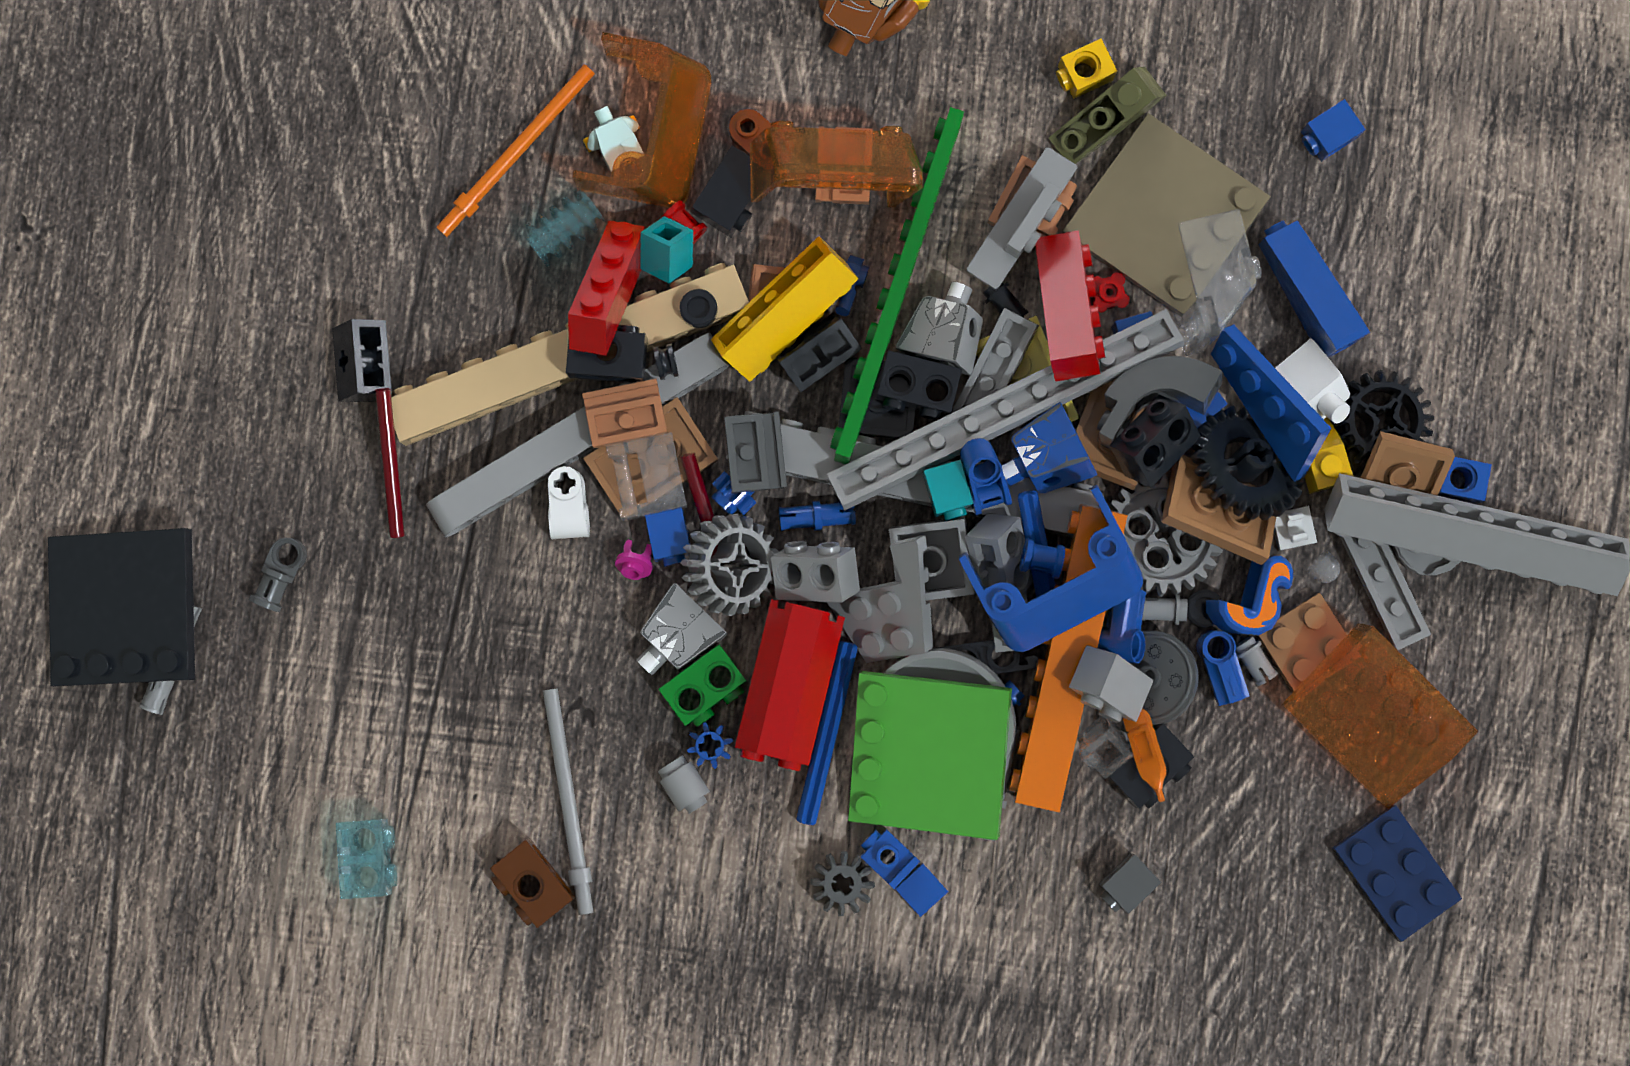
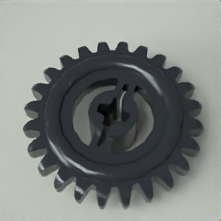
M1231 405L1225 411L1221 409L1214 416H1207V421L1197 428L1201 436L1191 446L1195 451L1191 455V459L1199 465L1194 471L1197 476L1204 478V481L1201 483L1202 487L1212 490L1210 497L1213 500L1220 498L1222 500L1221 507L1227 509L1229 506L1233 507V513L1237 516H1241L1245 512L1246 517L1251 520L1256 519L1258 516L1262 520H1268L1271 516L1280 517L1285 510L1291 509L1295 505V500L1302 495V490L1299 488L1305 483L1306 479L1301 478L1295 482L1292 480L1251 416L1247 418L1248 411L1245 406L1236 412L1235 406ZM1233 442L1244 443L1229 459H1224L1226 445ZM1268 470V478L1265 485L1260 487L1244 485L1253 482L1260 474Z

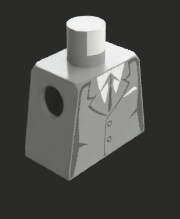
M952 282L945 299L931 296L922 298L895 348L902 354L961 368L962 374L971 375L983 325L982 317L971 306L967 305L972 289L962 283Z
M674 583L640 632L651 645L636 661L651 675L667 660L678 670H681L722 640L728 633Z

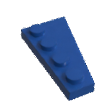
M1234 324L1224 328L1211 352V356L1222 370L1224 376L1292 480L1295 482L1305 477L1332 428Z

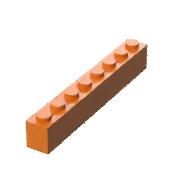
M1080 504L1078 512L1073 510L1071 512L1067 533L1073 534L1070 549L1065 548V558L1062 571L1065 572L1062 585L1096 568L1088 552V543L1096 531L1108 525L1100 508ZM1111 511L1124 534L1128 515ZM1106 611L1042 643L1048 646L1045 660L1038 658L1033 680L1039 682L1037 695L1029 696L1025 713L1026 718H1031L1028 733L1021 732L1017 747V754L1023 755L1019 770L1013 768L1008 791L1014 792L1015 803L1060 813L1084 704L1080 702L1082 696L1070 689L1069 685L1086 645L1094 648L1098 647Z

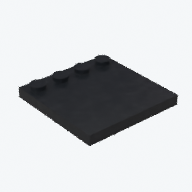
M177 528L48 537L51 687L195 680L192 529Z

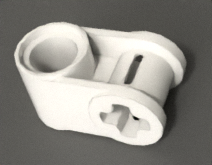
M563 466L556 468L548 478V519L551 539L589 537L590 521L584 478L580 472L571 467ZM565 474H568L570 479L576 481V485L569 488V494H565V491L557 486L558 482L564 481Z

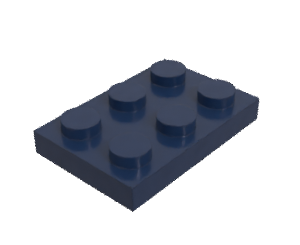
M1391 805L1332 847L1398 942H1403L1462 900L1460 894L1396 805Z

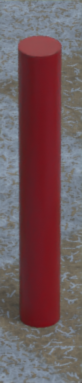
M695 453L685 454L680 458L700 522H712L714 514ZM718 544L715 546L711 557L717 552Z

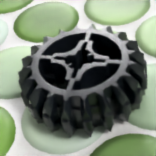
M1378 370L1374 374V381L1368 373L1360 376L1361 385L1354 380L1347 384L1351 394L1345 402L1350 406V412L1342 422L1331 423L1334 428H1342L1343 432L1338 435L1341 440L1346 439L1349 444L1345 446L1346 453L1348 454L1353 450L1356 452L1353 458L1354 464L1361 463L1365 457L1368 461L1380 431L1421 442L1425 441L1420 436H1432L1433 430L1425 427L1424 423L1432 422L1434 415L1423 413V409L1429 407L1431 401L1419 402L1417 397L1423 393V388L1419 387L1413 391L1409 390L1412 378L1407 377L1401 384H1398V372L1390 373L1386 381L1383 370ZM1372 392H1384L1392 395L1383 406H1377L1371 402L1366 404L1361 401L1365 394ZM1402 404L1409 414V430H1407L1408 425L1403 423L1399 417V410ZM1389 410L1385 419L1387 426L1377 431L1380 422L1378 416ZM1355 411L1358 412L1357 416L1366 425L1363 439L1358 434L1355 426Z

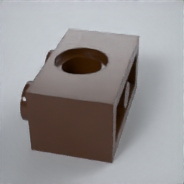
M530 838L524 840L490 868L495 874L491 878L493 884L504 896L510 893L518 903L514 908L516 913L528 926L533 923L536 928L540 927L576 898L572 890ZM525 875H533L539 880L540 890L537 895L530 896L523 892L521 881Z

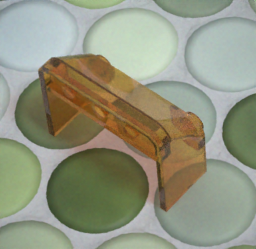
M602 32L601 41L606 55L635 60L637 71L643 78L659 82L661 85L646 154L634 151L622 153L614 161L611 177L573 170L572 178L577 189L581 191L668 208L680 200L685 203L690 194L712 88L710 71L704 64L663 44Z
M775 121L771 123V128L763 130L750 143L751 202L761 201L776 187L887 191V207H896L923 188V171L911 136L908 133H904L903 128L899 126H885L880 128V131L794 127V123L790 121Z

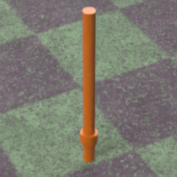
M584 64L476 184L466 194L464 192L460 194L453 202L455 207L437 225L438 231L445 237H448L466 216L470 218L479 208L477 204L595 75L587 65Z

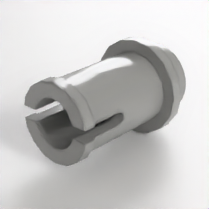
M1176 595L1175 599L1145 597L1142 621H1174L1175 625H1179V621L1186 622L1187 599H1180V595Z
M1250 636L1236 644V655L1248 669L1255 680V684L1260 686L1266 683V679L1259 668L1263 669L1269 680L1273 679L1278 672L1273 668L1260 648L1262 642L1260 640L1256 641L1253 636Z

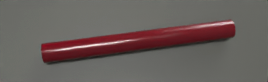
M380 388L376 389L375 392L389 533L391 538H400L405 536L391 389Z

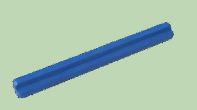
M840 641L796 817L797 821L802 824L812 826L817 821L858 647L853 643Z

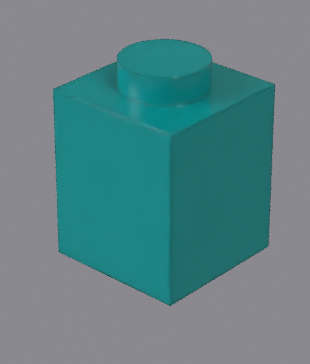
M665 216L643 230L640 237V269L667 283H671L693 267L694 230Z
M961 460L924 470L922 475L935 517L944 515L945 521L966 516V508L972 507L974 503Z

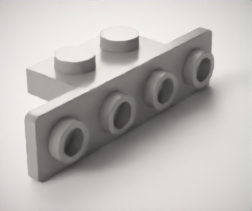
M1046 148L967 267V272L992 289L997 290L1023 250L1030 253L1042 234L1036 230L1045 219L1051 222L1062 203L1057 199L1075 173L1077 165L1051 148Z

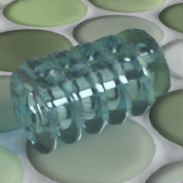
M579 188L573 189L575 202L565 196L561 198L563 211L554 205L549 207L552 219L549 220L542 214H539L537 216L539 228L530 223L525 224L528 235L525 238L547 268L550 266L547 254L551 253L560 259L562 257L559 247L561 244L570 250L574 249L571 238L573 235L585 241L584 227L596 233L598 228L595 219L599 218L607 224L591 199Z

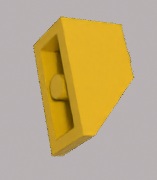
M1327 417L1324 421L1332 429L1305 475L1309 494L1334 487L1339 473L1353 476L1344 443Z

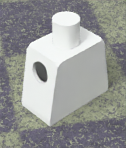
M1312 338L1275 368L1323 419L1327 417L1334 423H1340L1348 416L1350 406L1345 401L1349 399L1350 392L1340 371Z

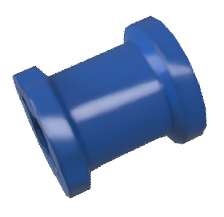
M1026 538L1020 558L1019 570L1027 572L1030 569L1050 574L1051 578L1058 579L1064 563L1065 546L1058 545L1054 548L1036 544L1033 539Z

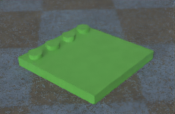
M861 671L858 682L848 821L998 840L1000 837L1012 688Z

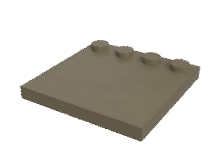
M1148 113L1062 233L1079 230L1082 245L1089 244L1092 256L1114 271L1123 274L1131 283L1184 318L1271 196Z

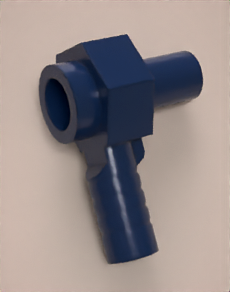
M853 255L849 256L846 263L858 277V280L852 285L848 293L839 297L835 312L841 316L849 315L856 296L855 287L863 288L869 271V266L863 265L864 259Z

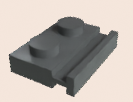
M779 412L724 417L731 494L786 488L787 482Z

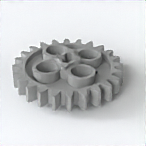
M1166 474L1152 488L1146 485L1142 487L1137 483L1135 489L1131 490L1132 494L1122 489L1118 493L1122 503L1112 500L1109 505L1111 511L1128 515L1123 535L1142 572L1143 591L1147 594L1153 586H1157L1159 597L1166 593L1168 586H1170L1174 595H1178L1181 592V583L1188 590L1195 587L1193 576L1203 582L1208 577L1203 567L1213 570L1217 565L1210 556H1219L1223 549L1161 522L1163 515L1161 504L1166 501L1169 486ZM1146 506L1151 508L1153 518L1145 511ZM1130 520L1141 521L1145 526L1146 533L1144 535L1133 534L1129 529L1128 522ZM1158 530L1161 533L1167 531L1170 536L1167 540L1165 538L1158 540L1155 534ZM1188 535L1192 537L1196 542V550H1185L1180 544V536ZM1156 552L1160 554L1164 560V567H1152L1147 561V553ZM1172 553L1180 559V564L1174 562Z

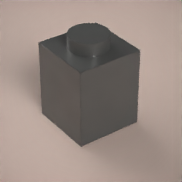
M1130 853L1099 883L1100 887L1104 890L1100 897L1114 912L1121 908L1129 914L1162 882L1135 854Z

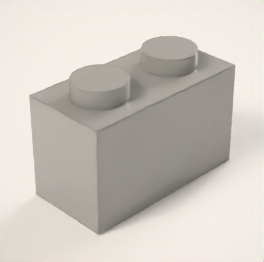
M1086 645L1069 688L1082 696L1080 699L1081 703L1100 710V716L1120 723L1121 718L1137 722L1154 680L1118 654Z

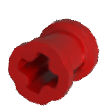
M680 200L673 204L662 217L665 216L694 230V245L706 232L708 226L703 222L699 223L685 209V203Z

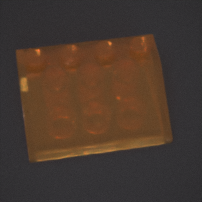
M1358 623L1282 704L1387 809L1451 761L1478 732L1374 626Z

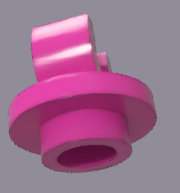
M628 539L624 544L623 553L619 554L616 558V568L624 577L631 580L648 577L653 568L651 544L646 545L644 553L637 554L631 551L632 540Z

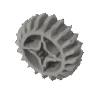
M728 514L726 517L724 515H716L712 518V522L704 521L700 523L702 532L693 531V533H690L694 545L687 544L683 547L686 552L690 553L689 559H684L680 562L683 566L689 567V572L681 578L684 581L693 582L687 592L690 595H698L696 603L700 606H708L710 612L718 614L722 612L726 616H733L736 612L738 614H746L749 612V607L757 608L761 606L760 597L768 598V596H771L767 585H774V578L771 576V556L779 552L776 548H769L774 537L767 534L763 535L765 526L762 524H753L751 517L742 516L740 518L738 514ZM718 544L717 552L711 557L715 546ZM745 545L750 553V558L745 552ZM732 561V563H741V566L729 568L720 566V564ZM710 570H711V571L715 574V576H716V581H717L716 585H715V583H714V581H713V579H712V577H711ZM749 574L747 581L743 585L745 577Z

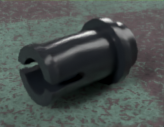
M1002 282L997 290L989 287L983 292L987 298L985 303L990 302L1000 314L1004 308L1022 317L1029 313L1007 288L1009 286L1008 282L1005 284Z

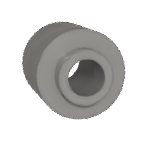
M683 755L657 771L662 778L659 781L678 812L685 808L688 814L708 802L704 795L709 793L710 790L691 761L687 763Z

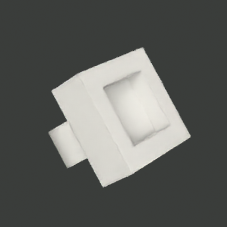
M1309 506L1287 510L1280 517H1276L1274 535L1278 551L1317 543Z

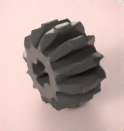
M841 851L840 864H836L831 853L827 854L826 860L831 866L829 870L819 863L815 865V870L824 875V879L811 878L810 884L813 886H824V889L813 894L814 900L817 901L828 896L829 899L823 906V910L826 912L832 908L834 902L839 903L837 909L838 916H844L845 903H849L851 910L854 913H858L859 906L854 899L858 897L865 903H869L871 900L867 894L861 891V888H875L874 881H861L862 877L872 872L871 867L867 866L857 871L856 868L861 863L862 858L860 855H856L851 865L847 864V851ZM842 873L844 878L852 877L854 883L849 884V888H851L849 892L843 893L841 889H833L832 883H836L834 876Z

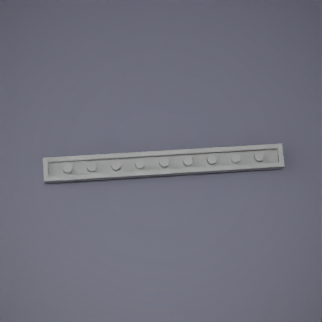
M1165 309L1103 339L1106 358L1099 359L1101 374L1055 382L1052 366L1050 365L828 473L827 477L845 511L923 473L926 469L933 468L960 455L962 447L972 439L981 438L989 441L1042 415L1060 402L1063 405L1118 378L1122 373L1141 362L1162 357L1184 346V339L1169 312Z

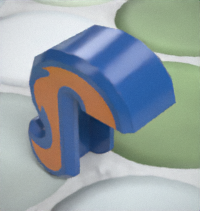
M1269 556V559L1262 565L1251 561L1240 606L1221 600H1206V612L1212 623L1219 629L1234 634L1261 635L1271 630L1280 618L1282 605L1277 589H1289L1292 586L1294 575L1290 562L1282 556Z

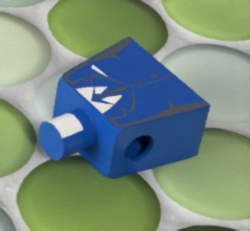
M1061 402L1054 405L1012 436L1011 440L1019 457L1002 465L1003 474L1009 486L1030 477L1038 493H1047L1098 475Z

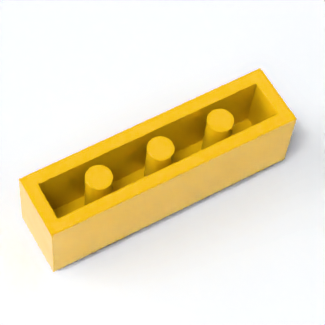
M818 236L711 338V341L721 357L751 382L758 374L764 372L785 348L793 345L797 337L805 329L818 321L839 297L848 293L852 285L858 280V277L849 265Z

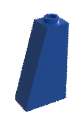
M1283 220L1264 231L1267 237L1258 244L1307 335L1317 343L1328 358L1354 345L1370 333L1298 220L1289 225H1286Z

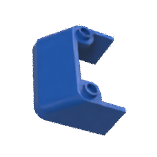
M1097 485L1089 489L1108 525L1096 531L1088 543V552L1096 568L1026 603L1018 588L1008 582H998L985 588L967 552L959 555V561L985 611L1004 643L1010 649L1017 652L1028 651L1135 596L1142 588V572Z

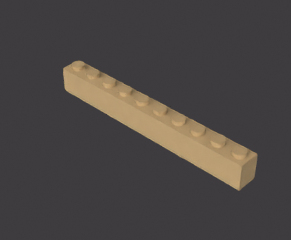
M720 263L704 271L705 276L695 280H691V277H684L670 284L671 289L659 294L656 293V290H651L635 297L636 303L626 307L619 325L639 327V333H646L648 338L647 352L653 350V347L658 346L660 348L731 320L749 301L734 264L726 267L725 263ZM694 289H703L710 292L717 302V317L712 324L705 328L689 326L684 322L680 313V302L683 296ZM568 323L565 325L566 330L556 334H552V331L539 333L531 337L532 343L520 348L517 347V344L503 347L496 351V357L484 362L482 358L469 360L461 365L462 370L448 375L447 371L433 374L426 378L427 384L413 389L412 385H406L393 390L391 399L394 429L399 442L405 446L577 380L569 378L566 374L569 339ZM611 343L607 355L597 354L598 358L602 361H610L617 355L618 348Z

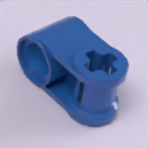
M981 438L968 441L961 449L960 459L974 503L972 505L974 514H982V509L1002 503L1006 506L1011 505L1012 498L1003 474L1002 465L991 443ZM986 460L984 463L976 465L979 461Z

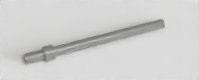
M558 689L543 691L571 864V870H568L570 886L574 885L578 915L594 913L589 882H592L591 869L586 867Z

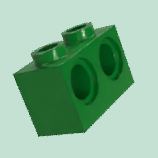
M719 644L658 690L685 726L693 722L696 727H699L715 715L711 708L720 701L724 700L728 705L745 692L741 686L747 680ZM719 666L728 668L731 673V681L724 688H716L710 681L712 670ZM687 689L697 690L701 697L700 705L692 711L685 710L680 704V696Z

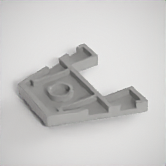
M925 535L900 540L889 546L901 578L900 581L860 588L858 593L844 602H827L836 617L838 615L845 617L843 628L852 642L857 645L858 651L866 663L923 654L933 648L930 602H926L925 583L929 581L928 567L923 565V551L927 550Z

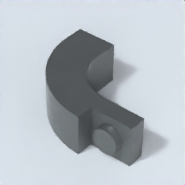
M1182 356L1153 358L1131 367L1122 373L1104 394L1106 407L1111 409L1112 412L1106 410L1098 423L1097 430L1100 431L1101 445L1111 450L1109 445L1130 425L1137 413L1148 406L1159 394L1204 415L1222 385V370L1200 360Z

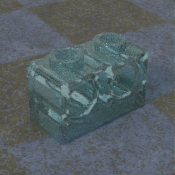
M388 818L337 822L336 838L340 899L378 897L392 894V887L397 886L396 864H390V849L395 847V832L393 826H388ZM364 828L371 830L375 835V844L370 850L362 848L358 842L359 833ZM366 866L373 868L378 875V881L373 888L365 886L360 878L361 872Z

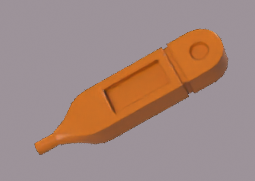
M1142 708L1137 722L1123 718L1126 732H1128L1127 735L1138 772L1142 779L1156 792L1158 801L1163 802L1165 798L1162 788L1167 770L1155 730L1152 727L1151 717Z

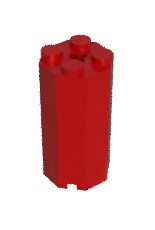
M771 599L735 748L742 749L740 755L742 758L763 762L766 755L778 758L777 766L800 771L802 764L808 766L810 764L845 617L838 615L836 622L829 621V612L788 602L785 603L784 609H779V601Z

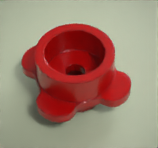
M1115 272L1111 277H1094L1097 296L1093 297V305L1098 304L1099 312L1103 313L1107 309H1112L1116 306L1123 309L1129 304L1130 298L1125 294L1123 286L1126 280L1123 274ZM1107 289H1111L1113 291V294L1111 296H1108L1106 294Z

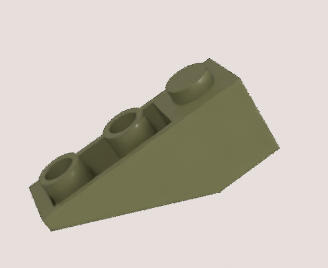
M1145 66L1135 67L1051 135L1049 140L1063 157L1077 164L1139 119L1167 95Z

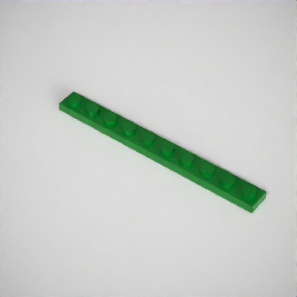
M950 107L947 119L940 117L933 139L939 140L935 153L931 151L927 153L922 173H926L928 176L924 187L916 186L910 206L917 209L913 221L905 219L899 238L900 241L905 242L901 255L897 253L893 255L888 275L894 276L890 289L882 288L876 309L882 310V314L878 324L874 322L870 324L865 343L871 345L867 358L860 356L853 378L858 379L859 383L855 393L849 391L847 393L841 413L848 416L844 428L836 427L830 448L836 450L835 462L845 465L850 463L962 125L964 111Z

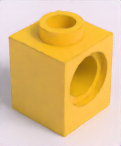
M1102 38L1062 56L1058 64L1059 70L1056 71L1060 86L1064 91L1069 90L1073 99L1113 81L1117 74V69ZM1080 63L1088 64L1093 69L1094 74L1087 78L1081 77L1076 73L1074 67Z

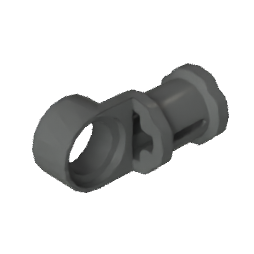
M287 537L280 538L274 542L261 569L263 572L262 579L256 593L250 595L249 601L280 613L282 609L280 601L288 583H293L298 569L306 562L307 551L302 542ZM285 544L294 545L298 551L297 560L291 565H285L279 559V550Z

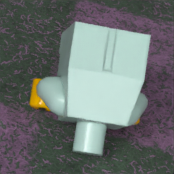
M608 106L594 112L600 126L594 128L589 137L583 139V142L588 152L600 151L610 172L645 156L634 134L640 128L634 115L613 118Z

